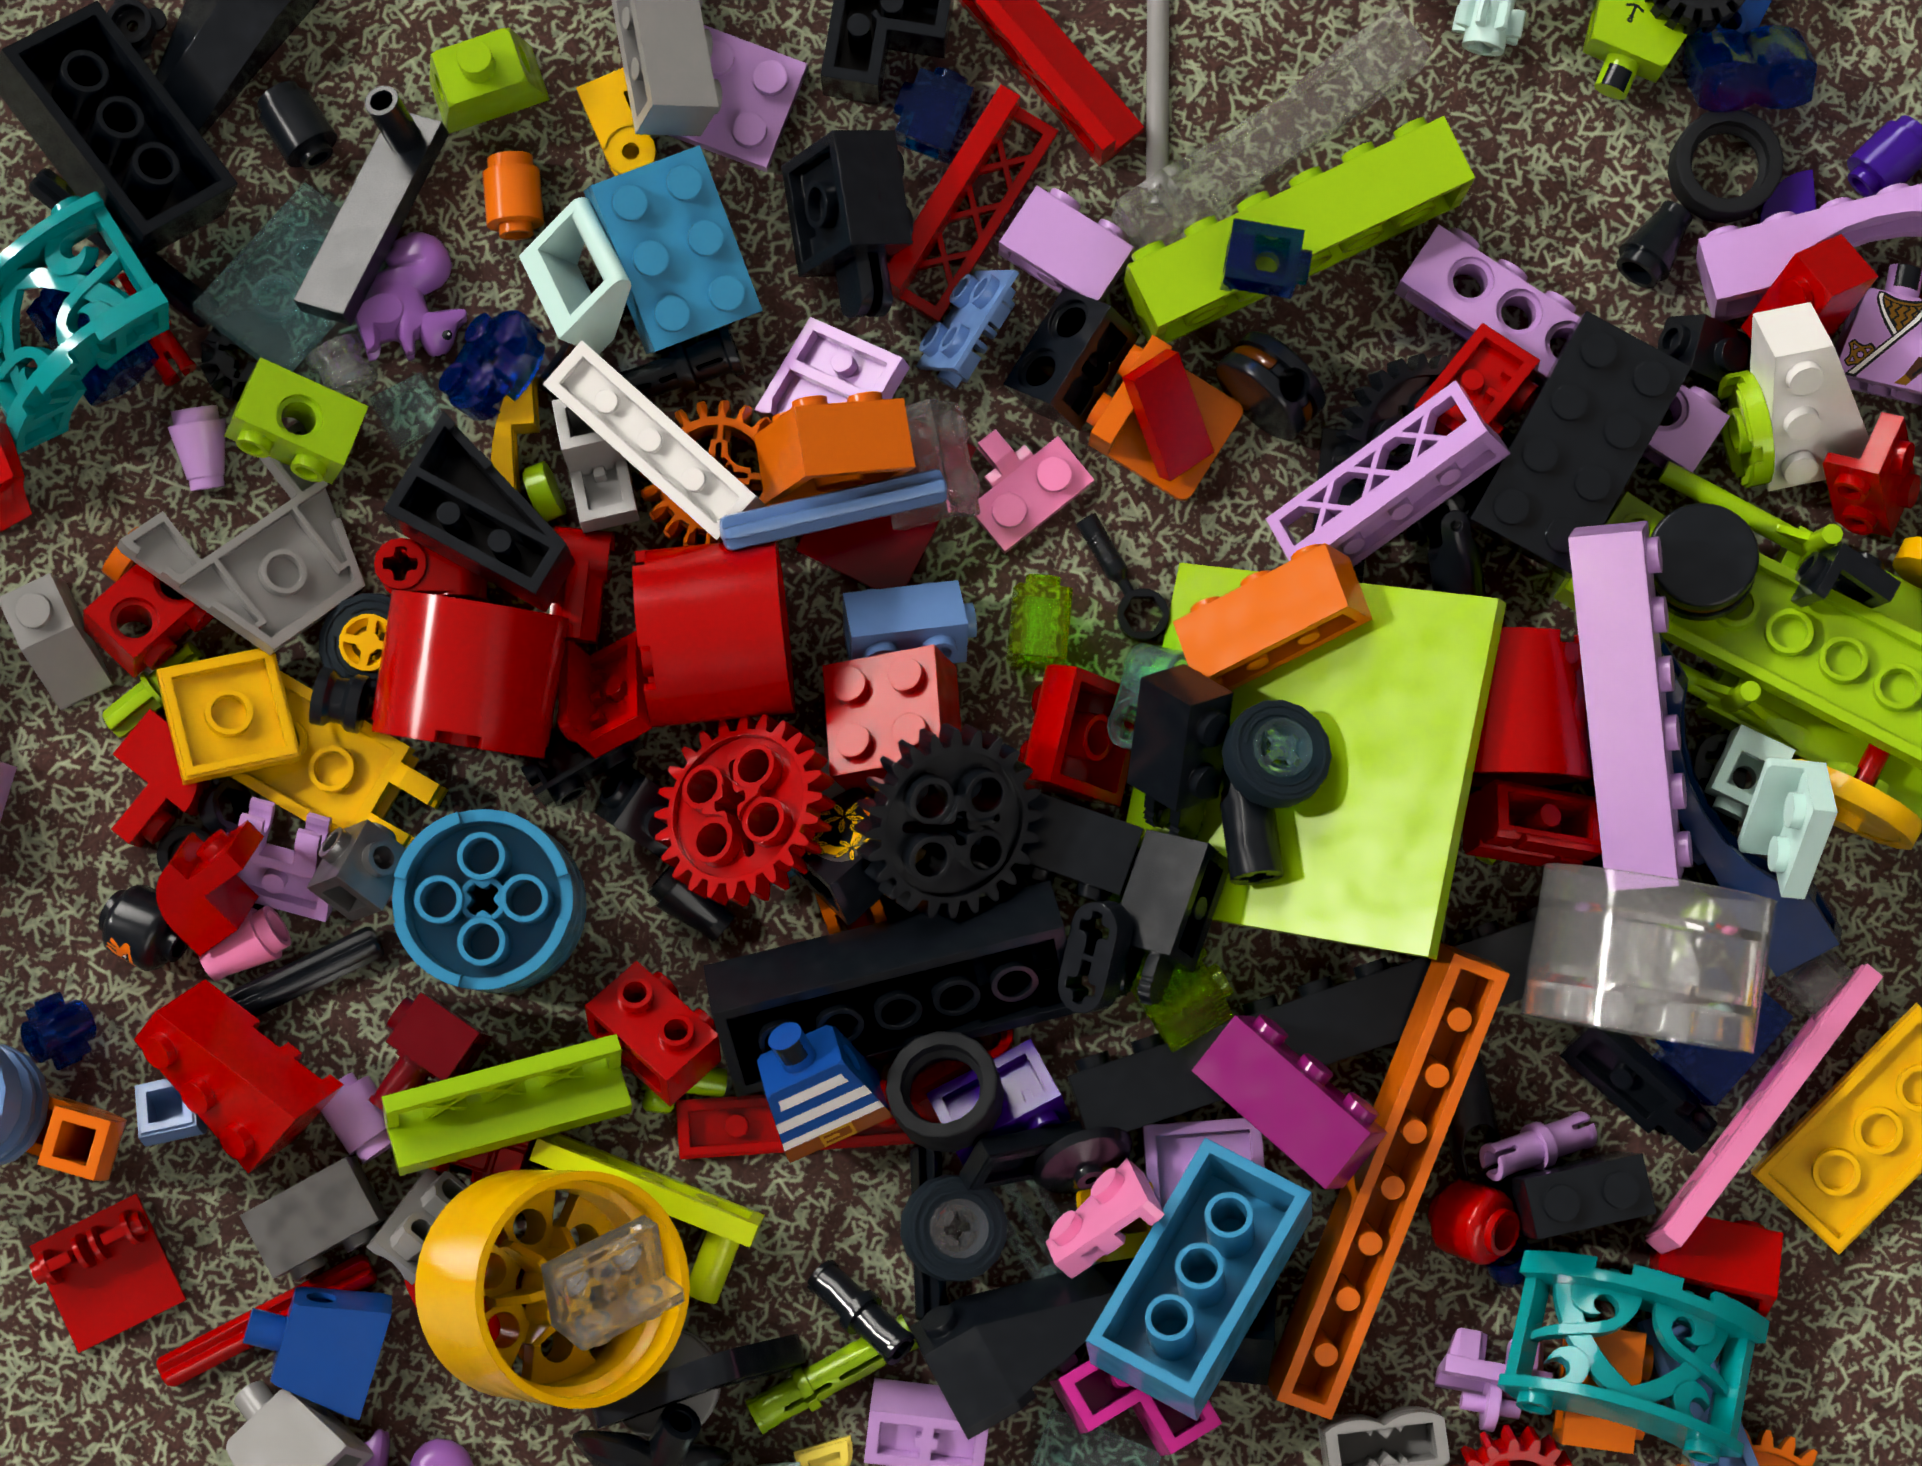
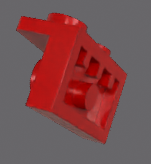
M1482 323L1415 404L1414 410L1456 380L1464 388L1482 419L1502 439L1507 429L1503 426L1513 412L1521 416L1529 408L1540 389V386L1534 383L1540 360ZM1457 404L1437 418L1434 429L1436 432L1447 436L1467 421Z

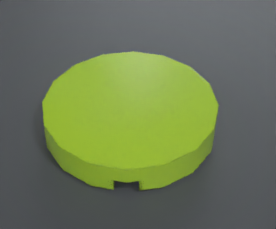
M1748 370L1727 374L1720 381L1718 398L1720 400L1728 399V412L1726 414L1730 417L1722 428L1721 435L1729 466L1732 472H1735L1737 478L1741 477L1740 484L1745 488L1766 485L1772 481L1774 474L1775 449L1769 411L1762 389L1755 376Z

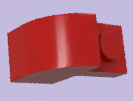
M149 709L112 754L148 783L111 829L128 844L140 848L146 841L155 844L168 832L175 821V817L170 814L175 806L183 812L196 817L199 814V798L203 791L209 788V780L183 786L167 718Z
M248 820L229 834L223 829L216 831L205 842L192 831L184 839L158 879L156 899L164 920L199 956L237 931L259 897L237 875L238 872L244 869L264 838Z

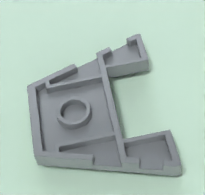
M300 421L287 428L289 432L296 435L307 434L304 425ZM268 456L267 458H260V460L291 500L205 558L200 559L163 511L121 538L117 548L126 557L262 651L272 655L325 618L343 600L359 594L366 585L342 520L336 517L326 490L328 483L325 481L311 482L294 474L289 465Z

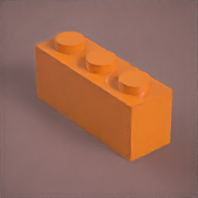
M1324 543L1308 545L1297 550L1291 556V561L1272 571L1264 570L1247 576L1241 581V587L1221 597H1209L1195 603L1190 609L1191 613L1173 621L1188 666L1232 691L1372 620V616L1350 557Z

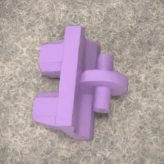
M1458 1328L1452 1336L1446 1356L1437 1367L1434 1386L1462 1391L1459 1408L1479 1412V1429L1481 1431L1494 1432L1499 1416L1519 1420L1521 1409L1516 1406L1517 1400L1497 1387L1499 1374H1505L1512 1339L1507 1344L1505 1364L1485 1361L1488 1335L1482 1331ZM1538 1342L1531 1376L1553 1378V1373L1544 1371L1543 1346L1541 1342Z

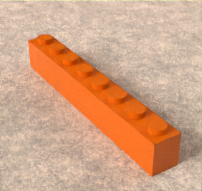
M1440 942L1437 960L1432 959L1373 1106L1379 1114L1374 1121L1388 1133L1344 1188L1340 1189L1272 1360L1268 1387L1277 1401L1330 1420L1334 1416L1510 976L1508 972L1494 962Z

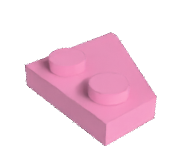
M1126 1158L1117 1169L1110 1168L1100 1175L1092 1186L1091 1195L1075 1212L1073 1210L1067 1211L1055 1222L1051 1228L1050 1238L1046 1241V1245L1054 1265L1069 1278L1073 1279L1091 1267L1097 1259L1110 1254L1125 1244L1126 1236L1120 1232L1121 1229L1139 1217L1152 1226L1165 1214L1144 1172Z

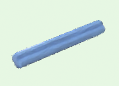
M931 469L729 514L720 519V536L726 549L733 551L941 504L947 499V484L940 470Z

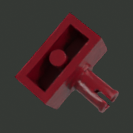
M420 992L414 1001L406 997L395 1009L386 1025L393 1030L386 1043L397 1049L395 1053L400 1057L376 1092L368 1100L383 1111L382 1096L423 1086L428 1077L433 1079L437 1077L440 1080L468 1074L492 1039V1036L432 996Z

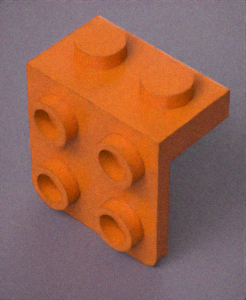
M1154 335L1151 336L1144 349L1134 344L1120 365L1117 374L1124 377L1165 349L1172 350V346ZM1186 369L1185 371L1214 453L1172 481L1158 476L1124 381L1113 397L1105 392L1101 395L1086 420L1087 423L1094 427L1090 433L1089 446L1178 501H1186L1193 495L1243 414L1242 405L1238 401Z

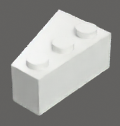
M1811 302L1753 313L1750 372L1758 381L1768 407L1775 449L1774 474L1772 481L1765 486L1768 491L1826 480L1823 461L1827 453L1831 452L1860 459L1870 439L1836 349Z

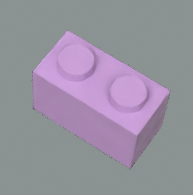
M1036 185L999 241L998 255L1058 293H1061L1062 289L1065 288L1103 302L1132 258L1134 246L1127 243L1129 236L1120 227L1108 220L1100 219L1096 223L1080 213V204L1065 192L1056 188H1052L1050 192H1047Z

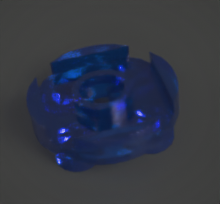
M518 310L505 311L494 318L487 313L480 314L467 327L465 332V340L467 342L459 352L454 363L447 367L441 375L438 385L440 391L449 397L450 403L472 420L484 421L498 415L501 412L493 406L506 395L516 401L535 377L545 350V345L537 339V333H543L542 328Z

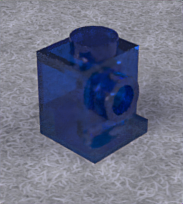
M1234 218L1228 237L1220 290L1231 292L1232 289L1291 299L1296 284L1306 286L1309 276L1312 250L1302 249L1305 230ZM1260 257H1270L1275 261L1277 270L1274 273L1258 270L1255 261Z

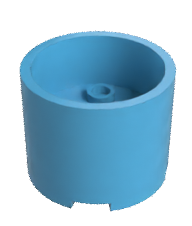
M477 809L455 812L436 820L422 830L408 845L397 864L393 876L395 877L392 894L395 921L393 924L402 946L424 971L436 979L453 986L486 993H511L535 986L553 975L568 960L576 948L584 928L587 906L586 892L581 873L574 859L553 836L528 820L510 812ZM480 888L489 892L496 888L499 892L493 900L499 907L493 914L484 910L478 913L475 912V909L480 904L475 894Z

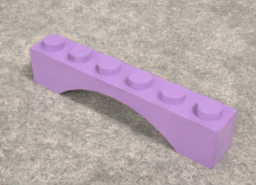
M1906 183L1893 184L1883 188L1876 195L1852 200L1849 197L1836 198L1826 202L1816 210L1795 214L1791 211L1780 212L1769 216L1759 224L1738 228L1734 225L1723 226L1711 231L1706 237L1699 238L1696 264L1711 317L1724 322L1750 315L1795 253L1839 234H1842L1853 247L1892 238L1922 237V183L1909 186Z

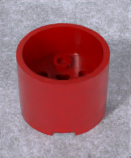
M778 541L733 551L727 550L723 542L634 551L635 561L638 564L632 566L637 644L641 652L643 673L645 677H648V683L644 684V695L652 727L740 719V717L744 716L759 717L763 714L769 716L795 713L793 663Z
M392 590L371 717L373 719L372 732L544 758L545 749L549 747L569 618L461 598Z
M1502 627L1471 787H1484L1495 779L1536 787L1577 784L1591 780V748L1578 635H1574V641L1562 642L1560 640V629Z

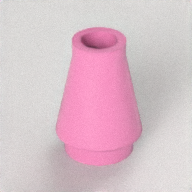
M264 906L259 910L251 908L237 931L199 956V959L208 976L218 982L226 976L280 959L282 957V950L291 945L290 934L285 923L270 906Z

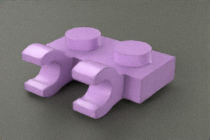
M252 797L249 804L248 814L242 812L238 826L248 820L264 838L244 869L238 872L237 875L259 896L255 902L256 904L270 906L271 908L326 922L333 907L307 889V886L322 860L319 856V850L330 834L332 818L309 812L306 817L305 829L299 828L297 831L294 850L266 843L274 818L275 803Z

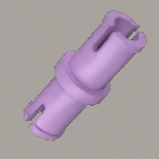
M1582 1111L1575 1112L1571 1116L1545 1125L1541 1122L1527 1124L1522 1127L1517 1135L1481 1146L1479 1159L1482 1169L1498 1163V1167L1489 1170L1486 1175L1493 1181H1499L1506 1176L1531 1167L1536 1170L1549 1168L1555 1165L1559 1157L1595 1146L1597 1142L1595 1124L1592 1123L1578 1129V1125L1590 1120V1116Z

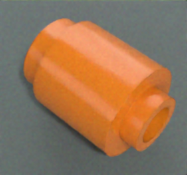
M503 151L492 154L487 158L488 168L482 172L487 228L499 232V237L504 240L528 239L534 235L533 229L544 225L540 169L534 165L533 155L528 152Z

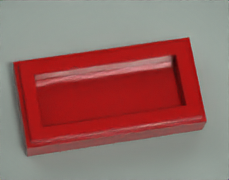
M1165 349L1122 377L1160 478L1172 481L1214 453L1179 352Z

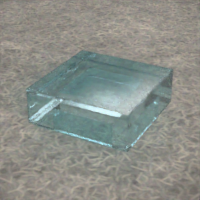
M421 372L369 398L397 451L428 436L442 414Z

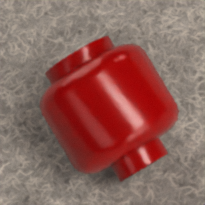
M1457 1180L1434 1198L1429 1208L1428 1218L1431 1235L1436 1246L1447 1254L1477 1265L1491 1264L1508 1254L1515 1246L1519 1236L1520 1220L1511 1198L1500 1190L1471 1180Z

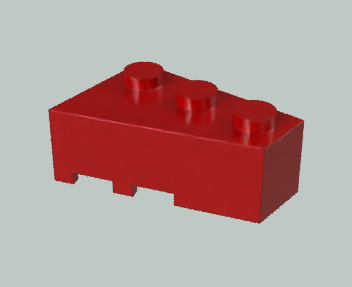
M204 979L155 1011L134 1038V1041L142 1049L147 1061L153 1067L159 1069L179 1092L187 1108L196 1113L216 1135L224 1151L236 1159L249 1174L300 1136L344 1084L331 1074L324 1079L319 1078L298 1062L301 1059V1051L289 1042L281 1047L277 1046L256 1030L260 1024L259 1019Z

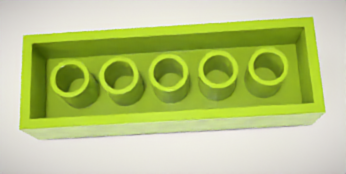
M1445 116L1427 123L1425 117L1414 119L1393 132L1395 139L1375 148L1372 141L1363 143L1346 152L1341 157L1343 163L1323 172L1320 166L1312 167L1293 177L1289 181L1291 188L1272 197H1270L1268 191L1254 194L1236 206L1238 213L1219 222L1215 215L1208 216L1187 227L1184 230L1185 238L1168 246H1165L1163 240H1158L1134 252L1131 255L1134 262L1127 264L1122 291L1147 342L1154 335L1164 342L1170 343L1460 206L1475 176Z

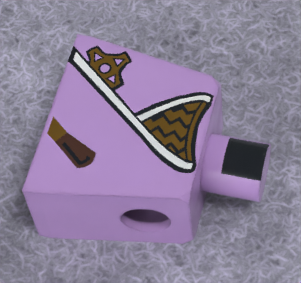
M1908 264L1890 265L1885 289L1869 288L1846 318L1835 349L1851 390L1922 406V299L1919 298L1922 285L1921 268Z

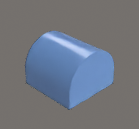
M167 1078L134 1085L138 1138L144 1146L148 1147L206 1133L207 1125L196 1113L187 1108L181 1095Z

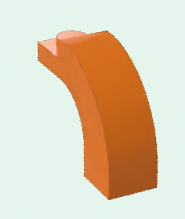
M48 1093L49 1104L46 1124L35 1144L26 1152L39 1156L37 1165L92 1181L109 1180L127 1120L106 1110Z

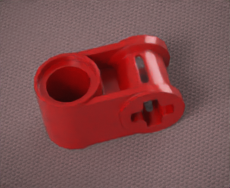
M391 539L384 543L376 553L374 560L375 573L386 591L390 594L392 590H404L461 599L465 598L479 602H486L487 580L412 539ZM401 557H408L413 567L417 569L407 571L405 580L398 581L390 568L399 567Z

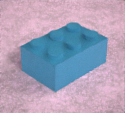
M700 145L593 184L584 190L585 197L589 199L631 282V289L626 303L646 354L656 352L763 311Z

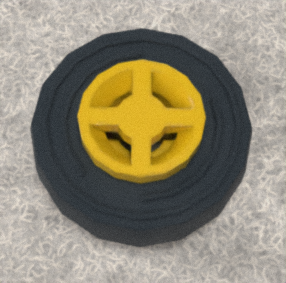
M361 593L343 600L327 615L319 633V656L323 666L335 669L341 677L352 678L357 674L369 676L371 678L370 697H375L382 651L373 655L372 660H370V657L383 648L391 597L380 593Z

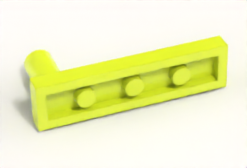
M560 1133L537 1138L529 1159L552 1170L595 1171L626 1179L650 1194L669 1216L706 1230V1235L689 1276V1296L710 1304L718 1302L739 1245L751 1247L765 1216Z

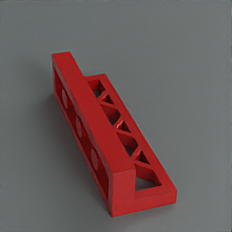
M958 0L1099 167L1144 132L1145 127L1037 0Z
M1000 84L913 223V244L893 255L888 263L893 297L935 322L942 321L952 305L949 299L953 289L966 274L972 273L1059 132L1056 128L1020 108V95ZM1013 120L1041 136L1031 154L1007 160L1002 137ZM997 147L1000 161L986 164ZM1023 165L1012 183L1009 168ZM1002 170L1007 192L1001 202L977 207L972 185L977 177ZM967 195L970 209L956 212ZM993 213L982 230L979 216ZM973 218L978 239L971 250L947 255L942 236L947 225L951 222ZM937 243L940 257L926 260ZM963 261L955 276L952 277L949 264ZM943 265L948 287L936 306L908 290L920 270Z

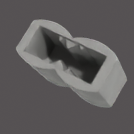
M1398 1407L1383 1413L1378 1418L1364 1414H1342L1333 1417L1332 1420L1328 1419L1318 1426L1323 1466H1443L1450 1461L1445 1418L1425 1407Z

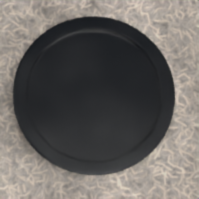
M1094 1127L1072 1133L1056 1141L1040 1154L1033 1165L1032 1178L1042 1188L1058 1194L1077 1193L1079 1190L1091 1189L1095 1181L1106 1170L1110 1168L1117 1169L1126 1158L1129 1159L1133 1145L1132 1138L1126 1131L1115 1127Z

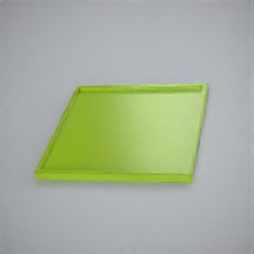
M1179 563L1157 672L1182 664L1188 666L1173 621L1191 613L1190 609L1195 603L1209 597H1221L1241 587L1240 583L1244 578L1259 571ZM1359 583L1372 620L1232 690L1234 694L1230 726L1245 709L1268 700H1285L1302 706L1319 720L1329 738L1332 758L1326 779L1310 798L1289 808H1275L1284 870L1283 877L1264 884L1235 885L1231 883L1230 874L1228 873L1212 921L1437 960L1507 603L1499 598ZM1265 734L1258 739L1256 748L1260 752L1262 766L1267 771L1277 775H1285L1295 769L1297 754L1294 746L1288 739L1278 734ZM1221 781L1219 796L1206 802L1204 819L1201 821L1203 824L1200 828L1201 831L1198 833V837H1195L1193 840L1209 843L1227 858L1220 811L1221 792L1223 790V781ZM1133 787L1126 822L1144 828L1145 831L1149 829L1168 834L1170 831L1168 827L1171 823H1168L1162 829L1160 827L1154 828L1145 822L1146 819L1143 818L1145 793ZM1110 897V901H1115L1118 903L1122 901L1114 897Z

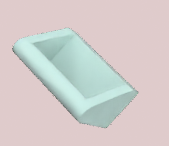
M579 197L574 199L519 255V258L558 338L576 346L582 340L597 354H600L615 338L631 289V282L589 199ZM584 242L603 279V282L592 294L578 267Z

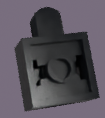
M832 130L781 166L798 277L836 276L843 315L848 318H860L865 315L868 317H883L889 312L893 303L887 259L913 244V216L906 204L902 179L904 175L903 156L898 151L895 130Z

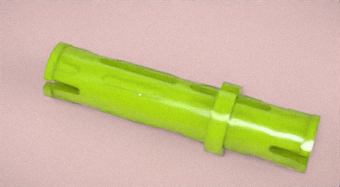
M902 1314L896 1316L895 1320L907 1331L911 1332ZM861 1337L805 1369L801 1365L791 1369V1377L753 1398H748L745 1402L762 1434H765L768 1430L808 1408L811 1412L823 1407L822 1400L870 1375L887 1363ZM914 1339L915 1343H914L912 1349L910 1350V1352H911L912 1350L915 1351V1350H917V1349L919 1348V1346H918V1344H917V1342H916L915 1339Z

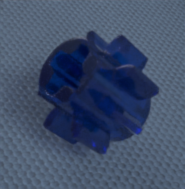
M56 992L34 1002L35 1006L25 1011L29 1020L21 1025V1039L27 1053L36 1062L43 1063L52 1058L56 1070H61L81 1061L83 1055L92 1051L88 1042L96 1036V1024L91 1011L82 1001L76 999L65 1004L62 994Z

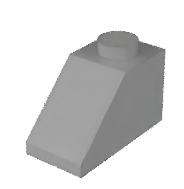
M48 573L0 596V607L21 652L60 710L114 686L94 640L84 631L83 616L66 581L52 573Z

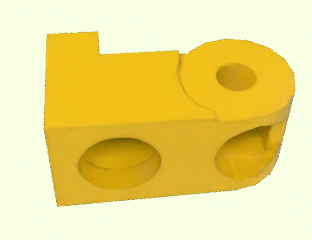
M624 68L576 87L608 165L615 176L659 160L656 146L651 136L635 134L632 113L628 104L629 96Z

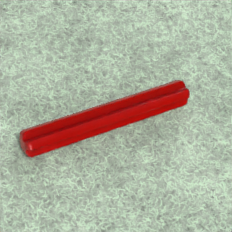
M358 1254L296 1287L362 1291L376 1283L377 1275L369 1258L366 1255ZM296 1287L257 1306L256 1309L287 1316ZM252 1310L159 1357L156 1365L164 1383L167 1386L176 1387L253 1347L243 1343Z

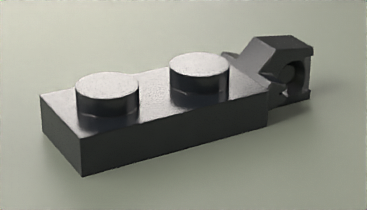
M1600 1012L1565 1046L1559 1055L1648 1134L1654 1129L1663 1135L1669 1133L1692 1154L1709 1140L1714 1128L1717 1126L1715 1119L1699 1104L1700 1100L1691 1092V1089L1603 1012Z

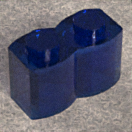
M1768 25L1742 34L1732 29L1715 28L1712 32L1703 34L1701 30L1686 37L1682 74L1699 107L1713 112H1732L1747 108L1753 104L1769 109H1789L1812 101L1817 63L1798 30L1783 25Z

